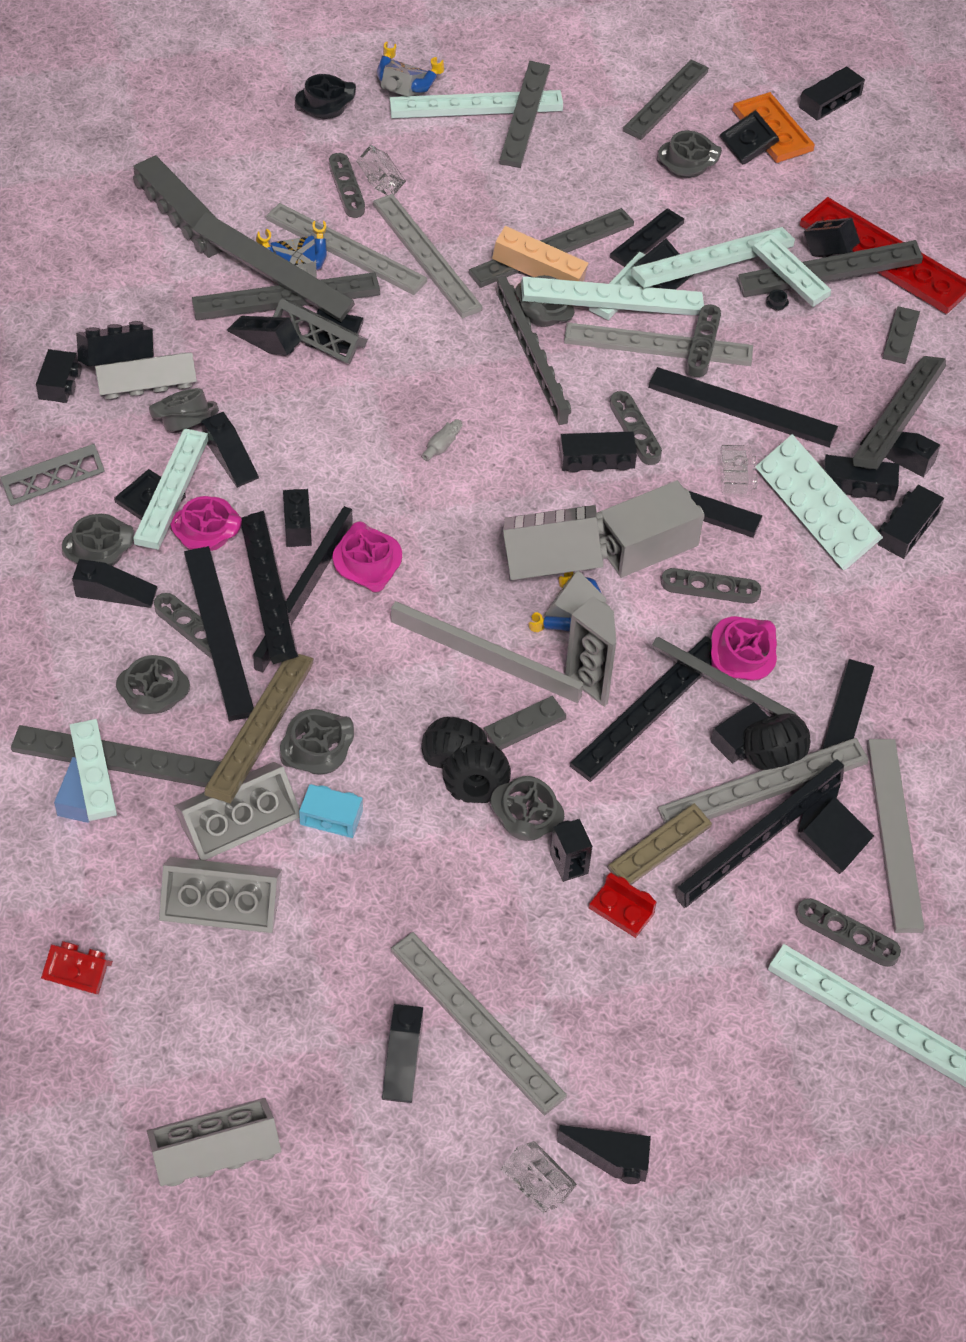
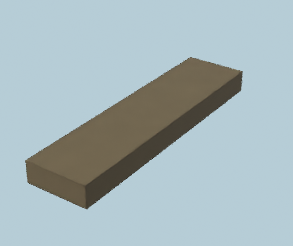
M694 803L610 863L608 869L614 875L625 878L632 885L712 826V822Z

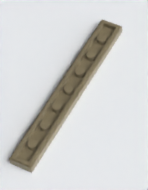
M298 654L299 657L281 663L205 787V796L231 804L308 675L314 658Z

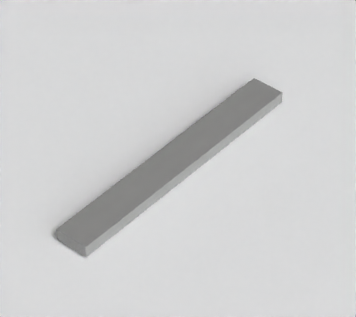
M390 194L374 200V208L460 317L463 319L482 311V305L396 197Z
M281 203L266 215L267 221L301 238L314 236V239H317L316 234L312 230L315 220ZM315 221V228L321 230L323 229V224ZM326 226L323 239H326V250L369 273L376 272L377 277L412 295H415L427 283V277Z
M567 322L564 344L688 359L693 338ZM715 340L710 361L751 366L753 345ZM698 346V347H696V349L699 350V351H707V350H708V349H707L706 347H704V346Z
M395 601L391 607V622L575 703H578L582 697L583 682L402 603Z
M854 738L808 754L792 764L775 769L762 770L659 806L658 812L664 824H666L695 803L710 820L803 787L836 759L844 764V772L868 764L869 759L858 739Z
M868 739L867 747L894 932L923 933L925 928L895 739Z
M414 932L391 948V953L544 1116L567 1098V1094Z

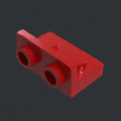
M609 873L606 876L605 885L590 902L589 909L636 938L655 914L657 902L649 893L640 891L630 885L625 878Z
M62 941L61 946L51 944L41 979L99 995L107 966L111 967L113 962L105 959L106 953L89 949L88 954L78 951L79 945Z

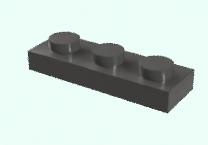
M897 306L882 359L906 364L920 311Z
M552 695L484 727V732L490 743L502 750L566 720V713Z

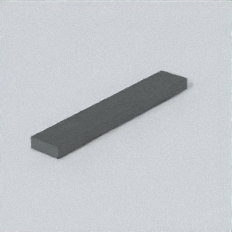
M691 59L623 127V132L642 140L708 73L709 67Z
M660 637L655 638L652 644L653 649L750 703L755 702L766 712L774 716L785 713L796 714V712L668 641Z

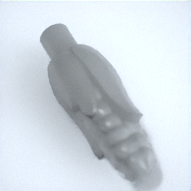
M455 419L451 423L447 422L440 431L430 438L422 458L428 462L434 455L437 456L444 453L450 444L456 440V435L463 426L462 421Z

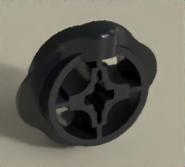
M330 74L313 75L306 80L305 88L296 94L295 109L304 110L320 118L338 117L344 112L346 104L354 99L356 85L354 82H346Z

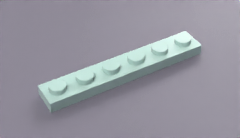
M190 429L183 430L133 538L134 545L159 550L208 442V433Z

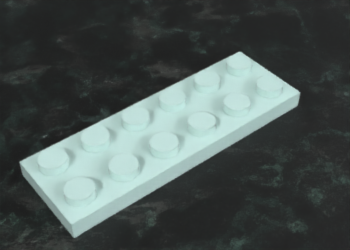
M793 434L755 466L843 570L849 568L883 538Z

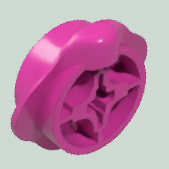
M201 496L191 499L184 505L182 510L175 513L171 522V530L186 548L192 550L209 546L210 551L222 547L229 538H232L239 532L242 518L226 500L219 497Z
M362 521L352 524L333 552V564L336 571L344 578L365 586L372 592L383 590L402 562V549L397 540L369 527Z
M731 616L721 620L713 629L711 635V661L714 668L733 678L751 681L763 679L772 672L777 661L776 627L773 622Z

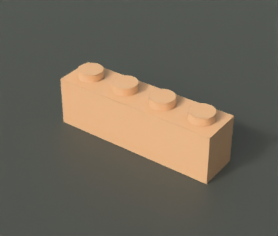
M507 226L503 228L495 242L492 259L532 277L546 275L559 280L581 282L585 279L589 264L584 260Z

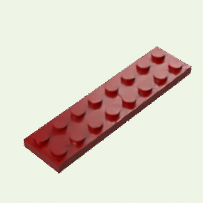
M829 197L825 198L801 218L800 226L807 229L816 221L852 218L860 243L853 248L852 252L903 242ZM923 253L922 263L877 272L945 314H948L966 297V279Z

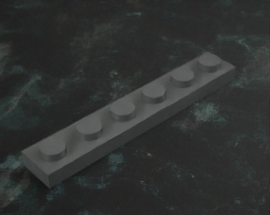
M529 61L501 153L500 165L521 168L550 72V65Z

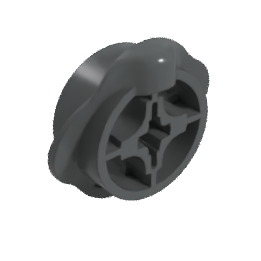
M685 130L674 134L670 142L660 147L657 160L677 175L687 178L697 177L703 174L709 166L719 161L722 148L715 145L701 133Z
M542 275V276H537V277H535V278L557 279V278H554V277H551V276H546V275ZM521 282L516 287L515 292L521 302L525 317H529L530 322L534 325L548 327L560 321L565 322L573 318L575 314L573 305L522 301Z
M193 388L174 393L150 405L149 412L153 418L161 417L167 431H177L201 423V420L216 415L219 412V408L216 402H207L202 389Z
M101 513L85 516L75 523L72 532L64 538L62 542V555L75 563H78L79 559L104 562L113 566L120 560L123 552L132 545L134 529L131 525H127L109 514Z
M149 655L137 659L128 669L124 670L116 680V688L133 711L140 714H157L170 710L177 702L185 698L190 690V682L188 677L180 670L179 665L171 658ZM162 674L171 675L174 678V680H168V678L163 677ZM133 689L139 690V692L144 693V695L134 694Z
M309 709L300 712L289 723L285 737L281 741L280 759L282 764L286 767L318 775L335 771L345 761L348 749L353 742L354 724L352 719L319 709ZM305 732V735H302L301 739H296L300 734ZM334 743H337V744H338V746H337L336 748H334L333 750L329 751V748L332 747V744H334Z
M518 777L507 784L498 786L491 795L490 803L494 813L499 817L502 826L517 839L523 841L537 840L543 835L553 832V827L564 821L563 807L556 799L553 790L536 777ZM519 791L526 794L524 796H510L511 794ZM529 800V803H528L529 813H528V815L526 816V813H527V809H526V808H527V805H526V803H527V801ZM531 820H545V822L538 825L529 823Z

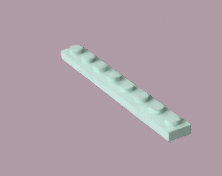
M561 90L544 91L538 112L563 111ZM520 92L390 97L391 118L514 113Z
M783 227L632 267L631 276L643 288L757 257L758 255L753 252V245L770 234L786 248L794 246L795 238Z
M522 277L521 280L522 301L528 302L535 301L539 303L683 315H699L701 308L704 306L703 294L697 291L643 288L639 286Z
M783 944L769 965L768 970L966 1087V1050Z

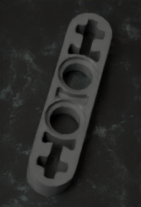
M334 153L329 157V169L344 211L349 217H361L365 213V202L349 158L343 153ZM337 162H340V164H342V168H339ZM342 176L349 177L348 180H340L339 178ZM347 191L354 192L353 195H346L344 193Z
M713 304L704 305L700 310L687 362V372L693 377H703L708 372L721 318L720 308ZM708 315H712L711 321H707ZM709 330L712 332V334L705 335L702 334L700 331ZM698 346H704V347H706L708 350H707V351H699V350L696 349V347H698ZM697 360H701L700 366H696Z
M625 391L613 393L611 395L610 408L623 431H634V436L636 434H643L647 437L644 440L635 438L639 459L646 465L659 463L662 448L632 396ZM633 417L637 421L630 423L627 422L625 418Z
M678 568L666 569L661 580L663 589L671 593L746 604L757 602L761 594V585L752 579ZM676 578V582L672 583L670 579ZM684 579H688L687 585H684ZM700 581L705 586L703 588H696L691 583ZM727 585L731 590L722 592L718 590L717 586ZM736 587H739L738 593L735 592ZM747 589H752V594H747Z
M171 593L159 594L154 600L156 614L211 658L207 639L195 637L197 632L204 631L201 617ZM164 603V604L168 605V604L170 603V604H171V609H170L169 607H167V606H163V607H162L161 604ZM184 616L191 619L187 624L177 622L180 617Z
M804 899L799 903L796 913L797 919L806 927L879 965L891 967L898 962L901 949L899 944L893 939L815 899ZM811 908L815 911L814 914H812L809 917L805 915V913ZM824 914L826 916L824 918L823 924L819 923V921L822 918V915ZM830 921H837L842 925L843 929L838 932L832 931L828 927V923ZM862 934L867 937L869 943L866 945L857 944L853 936ZM874 941H876L878 943L873 951L871 950V948L873 946ZM886 948L892 950L888 957L882 955Z

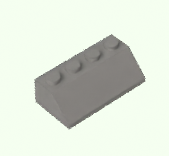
M192 352L95 366L100 395H105V399L120 397V392L129 391L130 396L144 394V389L153 388L154 392L167 391L170 385H177L178 389L192 387V382H197Z
M593 596L571 616L565 675L583 682V691L605 707L609 699L616 649L614 611L610 606Z
M276 762L249 772L231 804L205 796L204 792L174 805L186 836L199 859L204 861L300 818V809L285 769Z
M169 857L163 865L159 921L273 933L280 896L282 869Z
M266 1098L147 1130L160 1186H177L182 1184L185 1179L196 1176L198 1178L209 1177L217 1170L224 1168L237 1169L246 1162L256 1159L259 1161L269 1160L275 1154L281 1153L274 1117Z

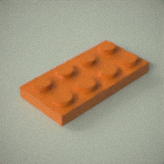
M771 92L733 103L732 110L740 120L756 110L776 133L780 141L766 150L776 163L814 151L815 144Z

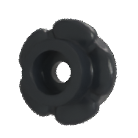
M773 290L767 296L766 304L769 308L783 310L789 304L788 296L783 290Z

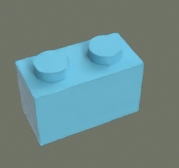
M310 784L299 810L300 825L353 838L363 813V798L350 792L343 793L331 790L327 786Z

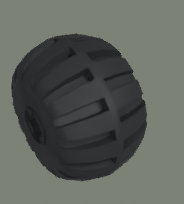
M785 713L771 716L748 726L744 732L743 743H745L744 752L748 760L756 768L768 770L783 767L804 758L809 752L811 740L810 732L805 722L796 714Z
M442 717L435 720L425 731L421 749L424 760L428 765L443 769L447 758L452 757L455 759L454 752L458 748L461 749L467 744H474V741L482 740V744H485L488 740L485 732L475 723L469 722L466 719H460L459 717Z
M482 740L474 741V744H467L461 749L458 748L454 752L455 759L449 757L443 765V780L447 790L451 792L455 799H461L467 803H488L493 791L498 786L509 783L511 778V768L502 750L487 741L485 744H482Z

